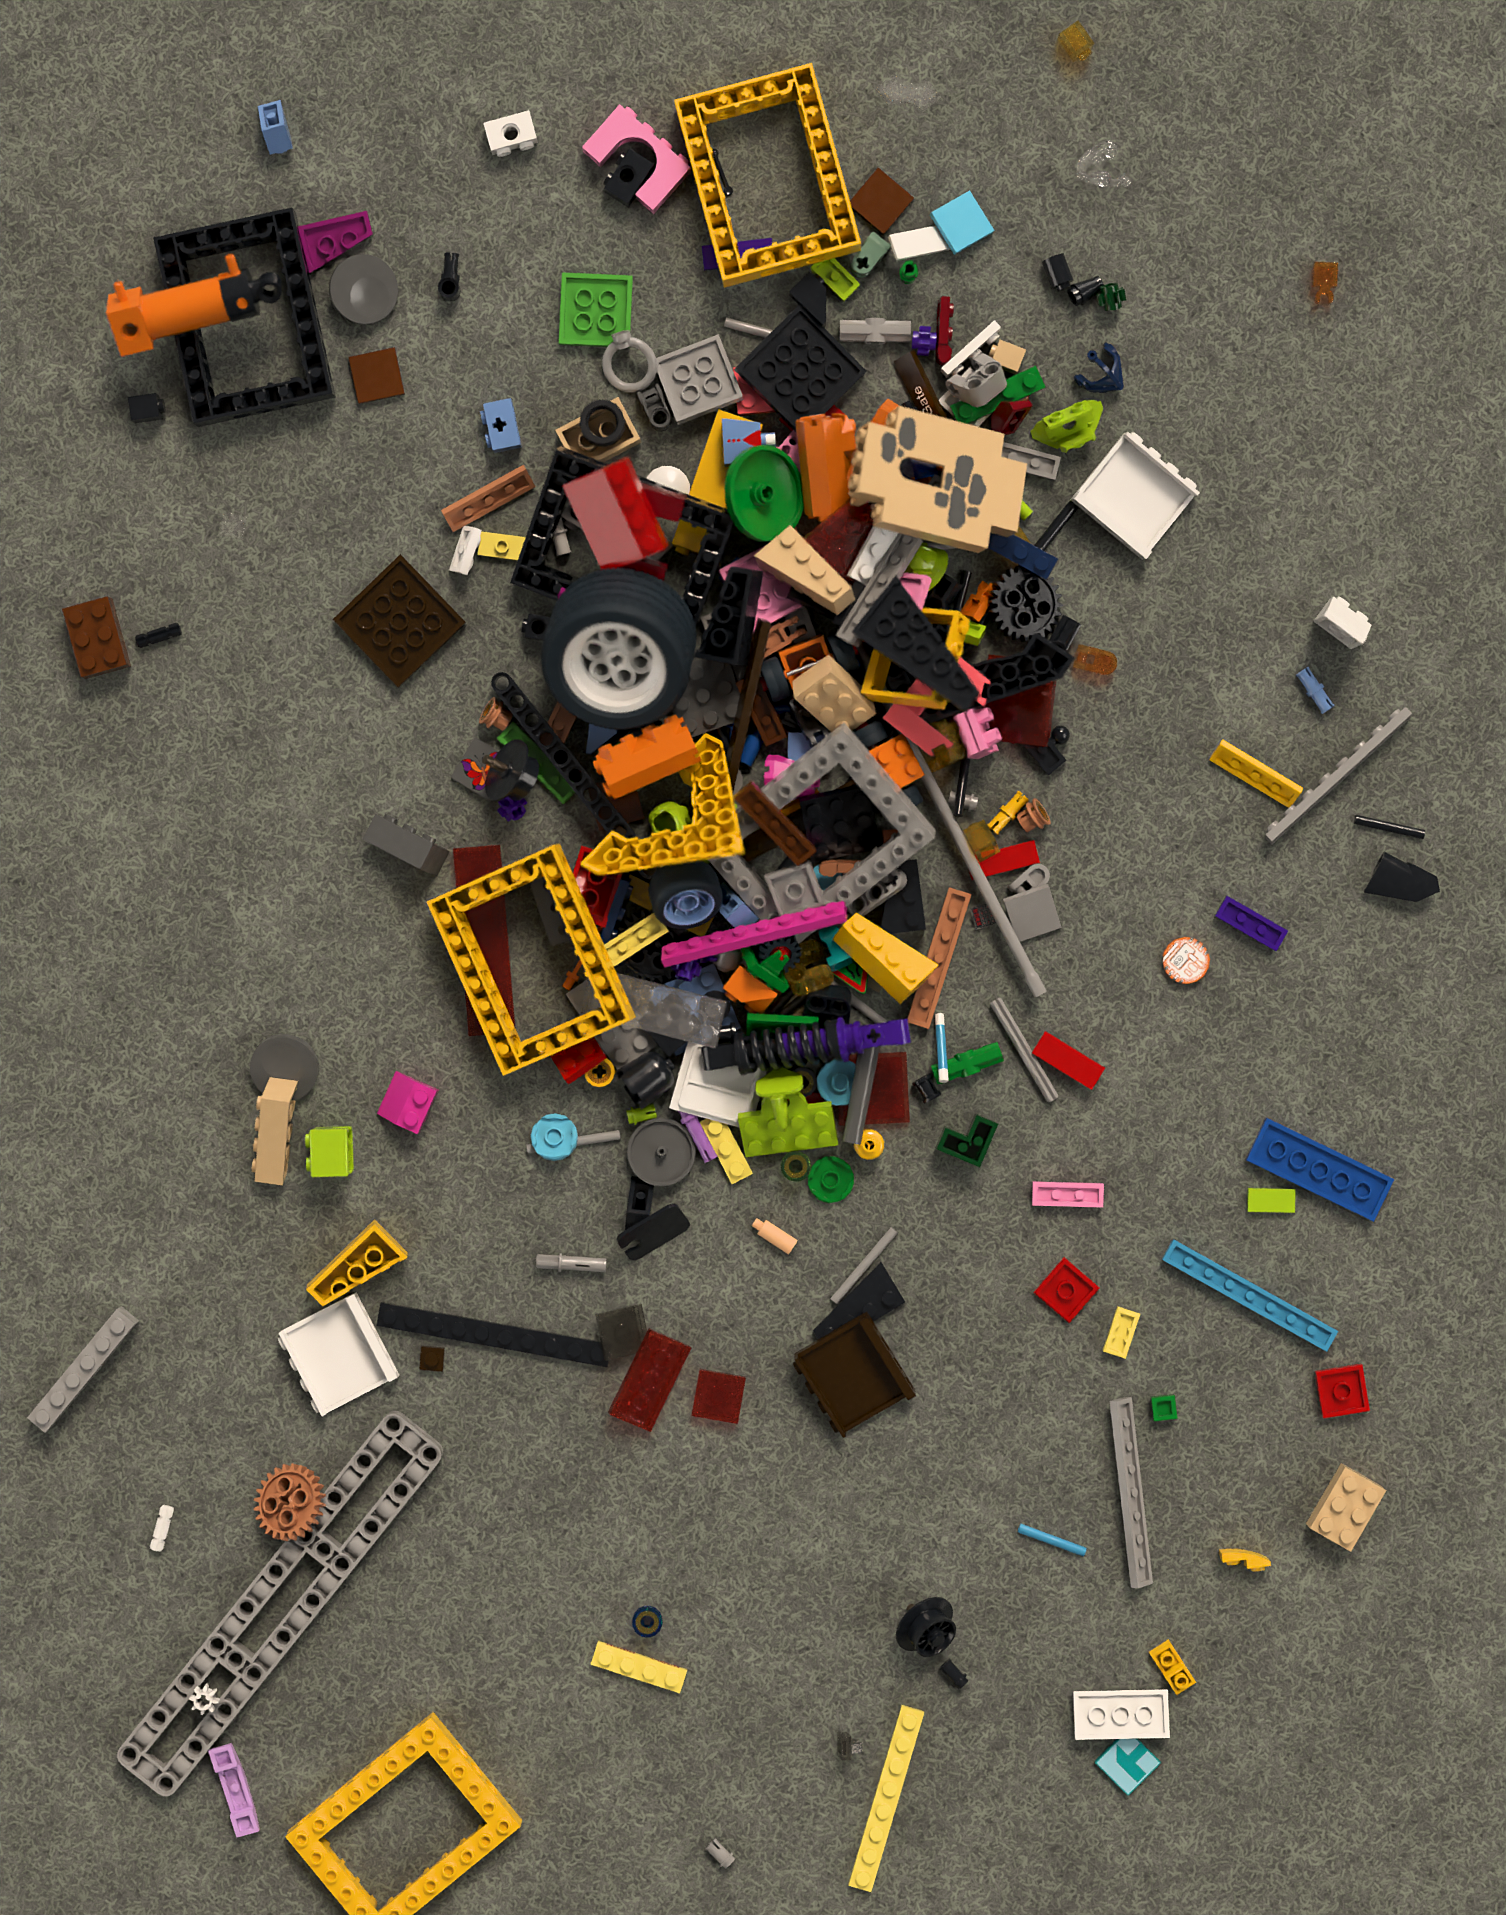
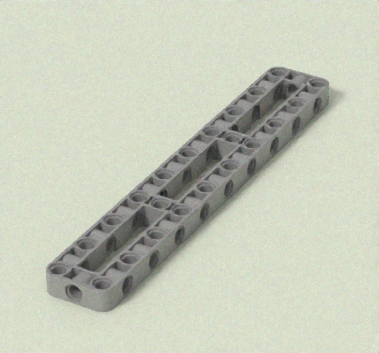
M391 1411L382 1419L324 1492L326 1496L320 1502L325 1503L326 1506L319 1508V1511L323 1513V1516L316 1517L319 1524H311L313 1530L311 1532L312 1537L305 1539L297 1536L296 1541L289 1539L282 1544L119 1748L117 1758L122 1766L161 1796H170L178 1789L439 1463L443 1456V1448L437 1440L399 1411ZM391 1418L397 1419L400 1423V1428H390L388 1420ZM395 1442L412 1455V1459L398 1474L348 1539L341 1544L328 1534L325 1528ZM425 1449H435L437 1457L433 1459L428 1458L425 1455ZM359 1456H368L371 1464L368 1466L362 1465L359 1462ZM399 1484L406 1486L407 1494H398L396 1486ZM338 1492L341 1495V1501H332L330 1493ZM368 1521L376 1522L378 1530L374 1532L368 1530L366 1523ZM319 1544H328L330 1546V1552H321L319 1549ZM307 1552L325 1567L254 1654L239 1642L237 1638ZM337 1559H347L349 1566L347 1568L340 1567ZM278 1565L282 1568L283 1573L275 1575L271 1567ZM314 1594L318 1596L319 1603H310L308 1595ZM245 1601L250 1602L253 1605V1611H245L242 1603ZM279 1632H288L290 1640L283 1641L279 1637ZM213 1639H221L224 1647L217 1648L213 1643ZM231 1654H240L242 1656V1662H234L232 1660ZM219 1662L237 1677L221 1695L219 1703L214 1704L215 1710L207 1713L168 1763H163L150 1753L151 1750L149 1748L189 1700V1697L193 1695L195 1687L201 1685ZM250 1668L259 1669L261 1676H252ZM184 1675H191L195 1680V1684H187L184 1680ZM221 1705H229L231 1713L226 1714L222 1712ZM155 1712H162L165 1715V1720H157ZM191 1742H200L202 1745V1749H194L192 1747ZM126 1748L134 1749L136 1757L128 1756ZM162 1778H170L173 1786L164 1785Z

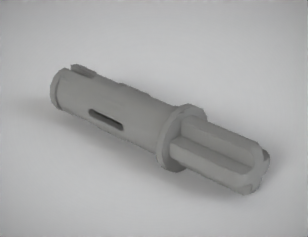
M562 1253L560 1255L538 1254L536 1257V1267L559 1269L558 1272H561V1270L606 1273V1258L565 1256Z

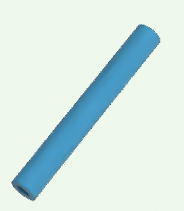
M1021 1523L1019 1525L1018 1533L1083 1557L1086 1553V1547Z

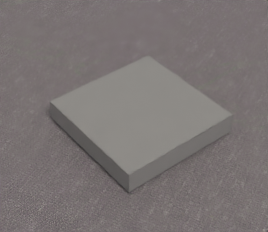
M810 859L804 861L799 866L794 864L767 873L764 876L779 917L784 914L801 912L807 908H817L826 905Z
M1048 884L1003 899L1010 924L1020 942L1062 928Z

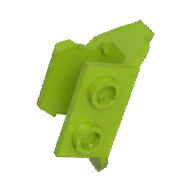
M1084 400L1074 403L1063 410L1051 413L1035 424L1034 428L1030 431L1032 438L1053 448H1060L1064 453H1067L1071 448H1080L1085 445V442L1090 440L1095 441V430L1103 411L1101 401ZM1075 420V425L1072 428L1065 429L1063 427L1064 424Z

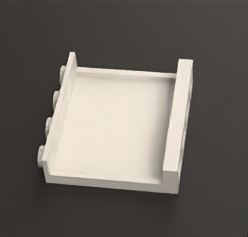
M1126 432L1123 433L1070 500L1143 560L1148 558L1152 553L1151 549L1193 497L1199 495L1200 492L1195 489L1197 485L1187 477L1183 479L1177 474L1179 470L1169 462L1165 464L1160 459L1161 455L1155 449L1145 447L1140 436L1134 432L1131 434Z
M357 1292L279 1332L280 1337L278 1341L284 1351L288 1350L291 1356L289 1362L293 1370H298L302 1377L300 1379L301 1386L305 1392L309 1391L313 1399L311 1400V1405L316 1413L320 1412L321 1416L399 1376Z

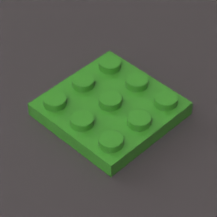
M562 273L559 345L608 347L613 342L612 334L624 330H630L631 333L633 276Z

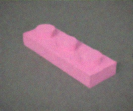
M1032 1181V1205L1103 1207V1183Z

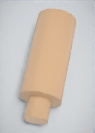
M756 1218L752 1224V1227L759 1230L757 1232L759 1236L787 1254L791 1252L798 1241L767 1220L763 1223Z

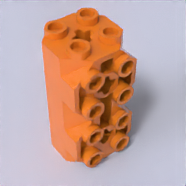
M833 413L832 418L825 416V414H817L795 420L805 515L808 516V519L818 518V521H830L832 516L836 515L842 518L853 516V510L857 506L850 505L851 497L849 496L850 488L848 484L853 474L851 461L854 453L857 451L854 434L856 432V424L854 420L848 419L847 415Z
M675 714L664 719V724L657 728L654 724L641 730L643 734L638 737L630 734L619 739L621 743L614 747L610 743L598 748L599 754L595 755L597 760L593 761L598 775L603 774L606 780L602 785L607 796H613L616 800L702 762L700 756L695 758L698 750L687 726H681L682 723H685L683 717L678 718Z

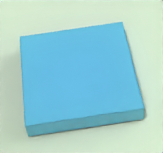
M970 190L930 213L931 219L954 255L995 231Z

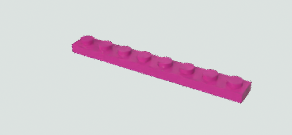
M844 901L831 902L825 906L807 908L801 912L784 914L777 918L764 919L749 925H740L734 929L716 931L710 935L693 937L678 943H669L666 946H662L661 960L665 968L847 922V908Z

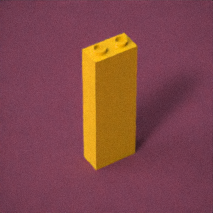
M718 409L689 495L727 509L724 488L729 467L724 465L722 419L751 420ZM680 520L672 541V545L676 547L675 551L684 555H689V552L698 555L701 540L705 536L707 529L699 526L695 528L692 527L691 523Z

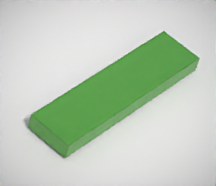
M514 722L497 737L504 746L515 739L526 743L528 756L537 759L539 763L537 779L562 804H565L575 794L574 790L543 751Z

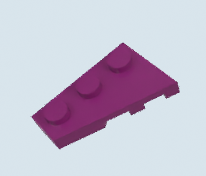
M368 211L298 226L309 274L373 235Z

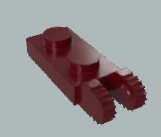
M942 296L937 304L935 359L941 366L945 365L952 357V349L949 347L948 341H952L953 329L949 327V318L953 317L954 304L950 303V297Z

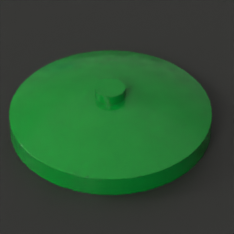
M760 445L743 450L732 461L726 475L724 492L727 510L735 526L747 537L760 542L772 541L790 525L795 528L801 518L804 502L801 475L793 460L779 448L770 445Z

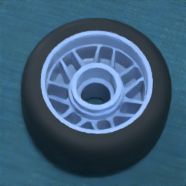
M701 860L661 867L651 878L648 888L652 909L656 918L665 926L675 929H690L705 924L718 913L723 900L722 890L715 870Z

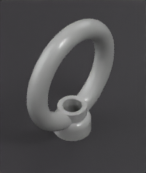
M630 330L612 334L613 342L606 348L602 359V368L606 379L612 386L623 392L634 393L646 389L653 382L657 373V359L653 350L644 341L631 337ZM634 347L645 355L648 362V371L642 380L636 383H626L614 374L611 362L617 350Z

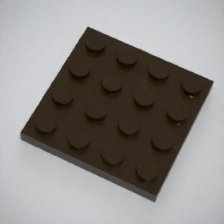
M401 554L333 618L334 622L398 688L466 624L460 615Z

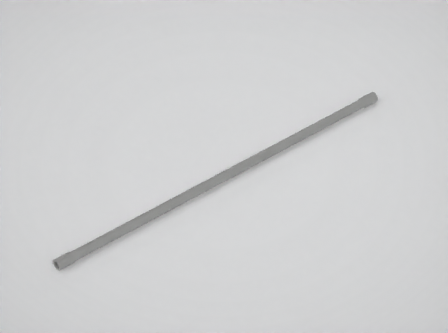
M862 641L857 648L859 653L857 657L865 672H867L871 656ZM886 685L884 686L883 691H888ZM882 703L886 712H888V710L893 705L890 703ZM895 728V730H896V732L898 733V735L902 734L900 731H898V730ZM906 737L925 774L921 779L1025 976L1029 989L1034 998L1042 995L1047 990L1028 959L918 746Z

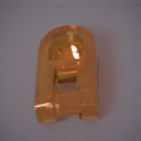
M1078 644L1077 652L1079 653L1077 661L1074 660L1073 668L1100 675H1108L1115 671L1117 658L1113 653ZM1088 655L1095 656L1093 664L1086 663Z

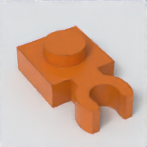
M982 581L978 586V592L976 595H970L961 613L969 620L979 622L986 614L990 605L988 599L993 596L989 591L997 590V588L992 583L988 585L985 581Z

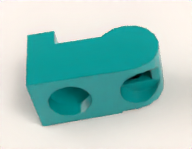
M836 925L819 929L820 941L824 947L828 948L831 955L826 958L831 973L853 963L852 958L832 940L839 930Z

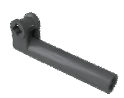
M874 1029L870 1037H874L875 1041H877V1038L881 1037V1035L876 1033ZM881 1046L865 1048L864 1054L857 1053L842 1140L844 1142L861 1144Z

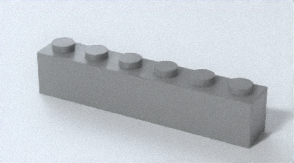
M122 1306L116 1309L27 1418L44 1433L50 1430L138 1324L139 1320Z

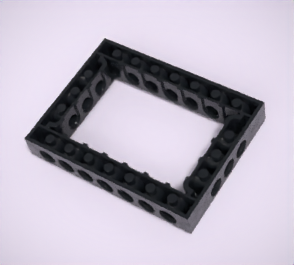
M292 207L153 237L164 289L191 283L186 263L188 260L278 241L276 247L282 259L283 268L281 270L287 282L288 291L286 293L292 305L293 314L291 316L297 328L298 338L296 339L302 351L303 361L301 363L306 371L307 379L303 380L300 377L290 378V381L276 384L270 382L267 383V386L253 389L247 387L244 388V391L230 394L224 392L215 397L201 329L176 334L174 336L192 419L197 427L336 398L308 266L299 234L297 215Z
M562 446L555 450L510 583L558 600V594L562 587L567 589L573 582L580 579L544 565L568 498L563 485L609 464ZM637 475L641 483L687 496L680 520L691 523L692 527L696 528L699 526L707 529L705 536L701 540V547L696 560L693 562V570L684 587L685 592L682 597L692 614L696 629L734 523L726 508Z

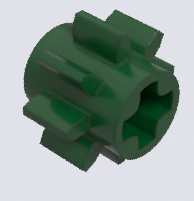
M1118 283L1102 285L1100 287L1101 292L1096 293L1098 305L1104 306L1105 311L1121 308V301H1126L1125 289L1123 287L1119 288Z

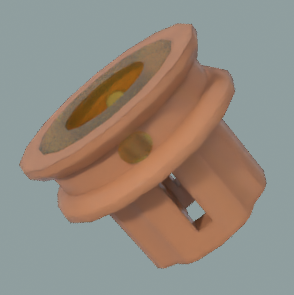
M493 697L484 708L479 723H485L487 728L493 725L503 731L511 721L513 714L503 707L502 701L498 702Z
M1036 798L1032 800V803H1026L1027 809L1017 814V819L1026 832L1031 831L1037 826L1043 829L1045 824H1051L1045 808Z

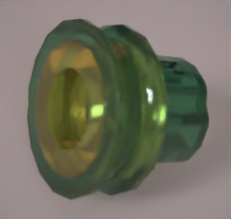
M791 1151L782 1158L781 1172L788 1180L794 1182L802 1181L810 1174L811 1162L803 1152ZM796 1159L800 1160L802 1169H796L795 1172L792 1171L790 1162H795Z

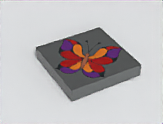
M475 737L451 778L492 802L485 791V781L490 766L482 763L485 755L495 758L499 751Z

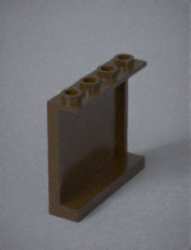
M868 1312L861 1314L794 1353L795 1362H793L796 1371L799 1375L803 1374L807 1379L805 1382L807 1389L811 1394H816L819 1399L817 1402L823 1414L828 1413L831 1418L829 1423L835 1433L840 1432L843 1438L846 1437L847 1431L904 1398L910 1400L916 1396L914 1386Z

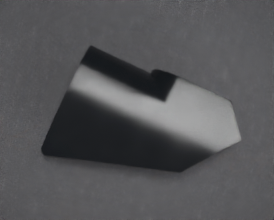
M1383 852L1374 869L1375 873L1364 889V893L1418 902L1440 892L1437 876L1412 863H1405L1386 852Z

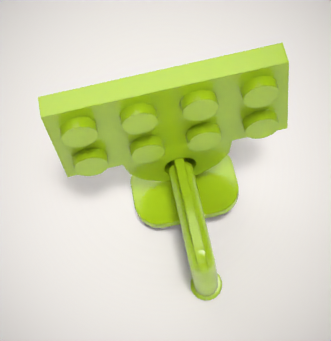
M783 1067L780 1070H773L756 1081L755 1089L758 1096L764 1097L761 1110L738 1113L745 1157L838 1146L839 1140L832 1102L808 1104L805 1096L799 1092L803 1088V1076Z

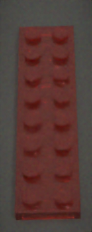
M501 845L453 849L456 888L503 868ZM505 894L464 913L516 1029ZM465 991L468 1035H485Z

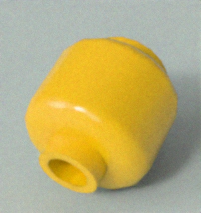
M864 1129L861 1144H854V1149L861 1158L873 1160L882 1154L884 1140L876 1130Z

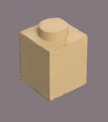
M999 340L998 345H992L988 356L1001 363L1004 371L1016 375L1026 349Z

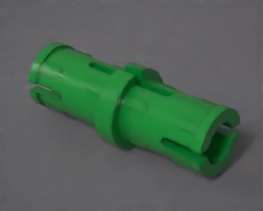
M906 261L902 268H900L899 275L901 281H904L905 284L913 283L918 276L916 263L914 265L913 261Z

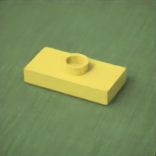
M481 531V541L478 546L477 555L518 561L526 537Z
M1117 1306L1102 1350L1103 1352L1126 1359L1140 1313Z

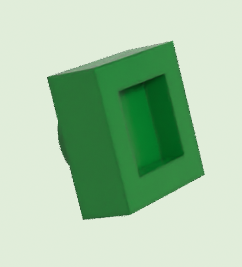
M1174 1394L1151 1397L1154 1421L1178 1419Z

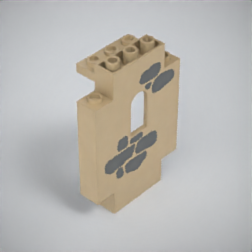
M898 406L888 414L886 426L868 422L857 431V451L852 458L853 474L848 484L850 488L849 496L851 497L850 505L859 507L867 501L876 503L872 510V518H874L873 527L980 553L988 548L990 533L1009 537L1017 532L1027 463L1001 457L1004 434ZM904 458H911L942 466L943 473L940 488L905 479L899 470L900 462Z

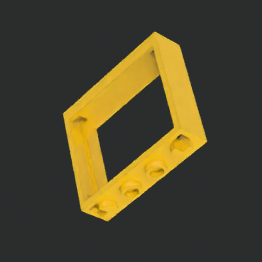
M922 608L923 614L930 623L951 625L946 646L958 662L963 652V643L969 630L970 620L959 611ZM873 649L861 690L862 695L872 702L945 710L947 700L935 691H932L931 696L883 691L891 661Z

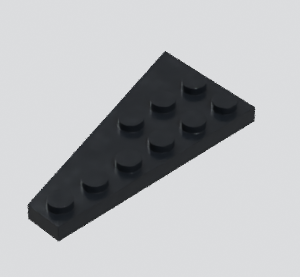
M895 575L852 630L853 635L964 713H967L981 695L979 690Z

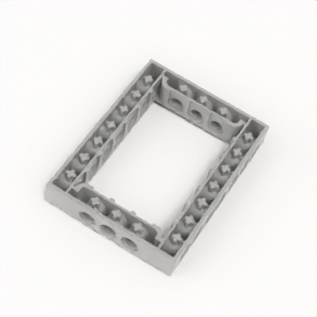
M843 723L760 790L780 810L840 763L897 829V834L894 832L888 841L879 848L875 847L872 853L865 859L854 863V867L842 877L839 875L836 881L824 891L821 889L826 905L831 902L844 901L847 907L935 838V829L849 727ZM738 806L736 813L742 840L758 828L759 825L741 806ZM741 854L708 859L760 920L779 917L768 885L756 873L757 869L754 866L751 867ZM816 930L796 934L795 937L798 944Z

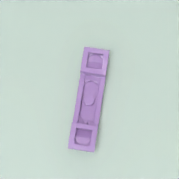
M232 1743L209 1749L208 1752L215 1773L218 1772L231 1812L230 1819L236 1837L258 1832L260 1828L244 1770Z

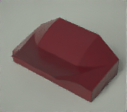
M1029 396L1015 402H1000L991 415V431L1002 433L1004 436L1015 433L1033 406L1030 400H1028Z

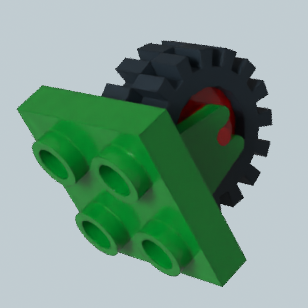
M795 935L740 948L742 951L741 956L748 966L747 971L753 977H760L769 988L773 990L776 988L782 993L789 988L783 969L786 973L789 972L788 967L792 969L796 967L794 962L799 963L800 959L798 956H801V948Z

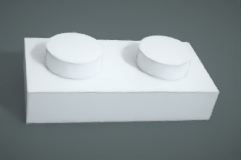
M470 526L462 528L449 568L450 571L468 575V571L473 566L475 550L481 541L480 534L482 530Z

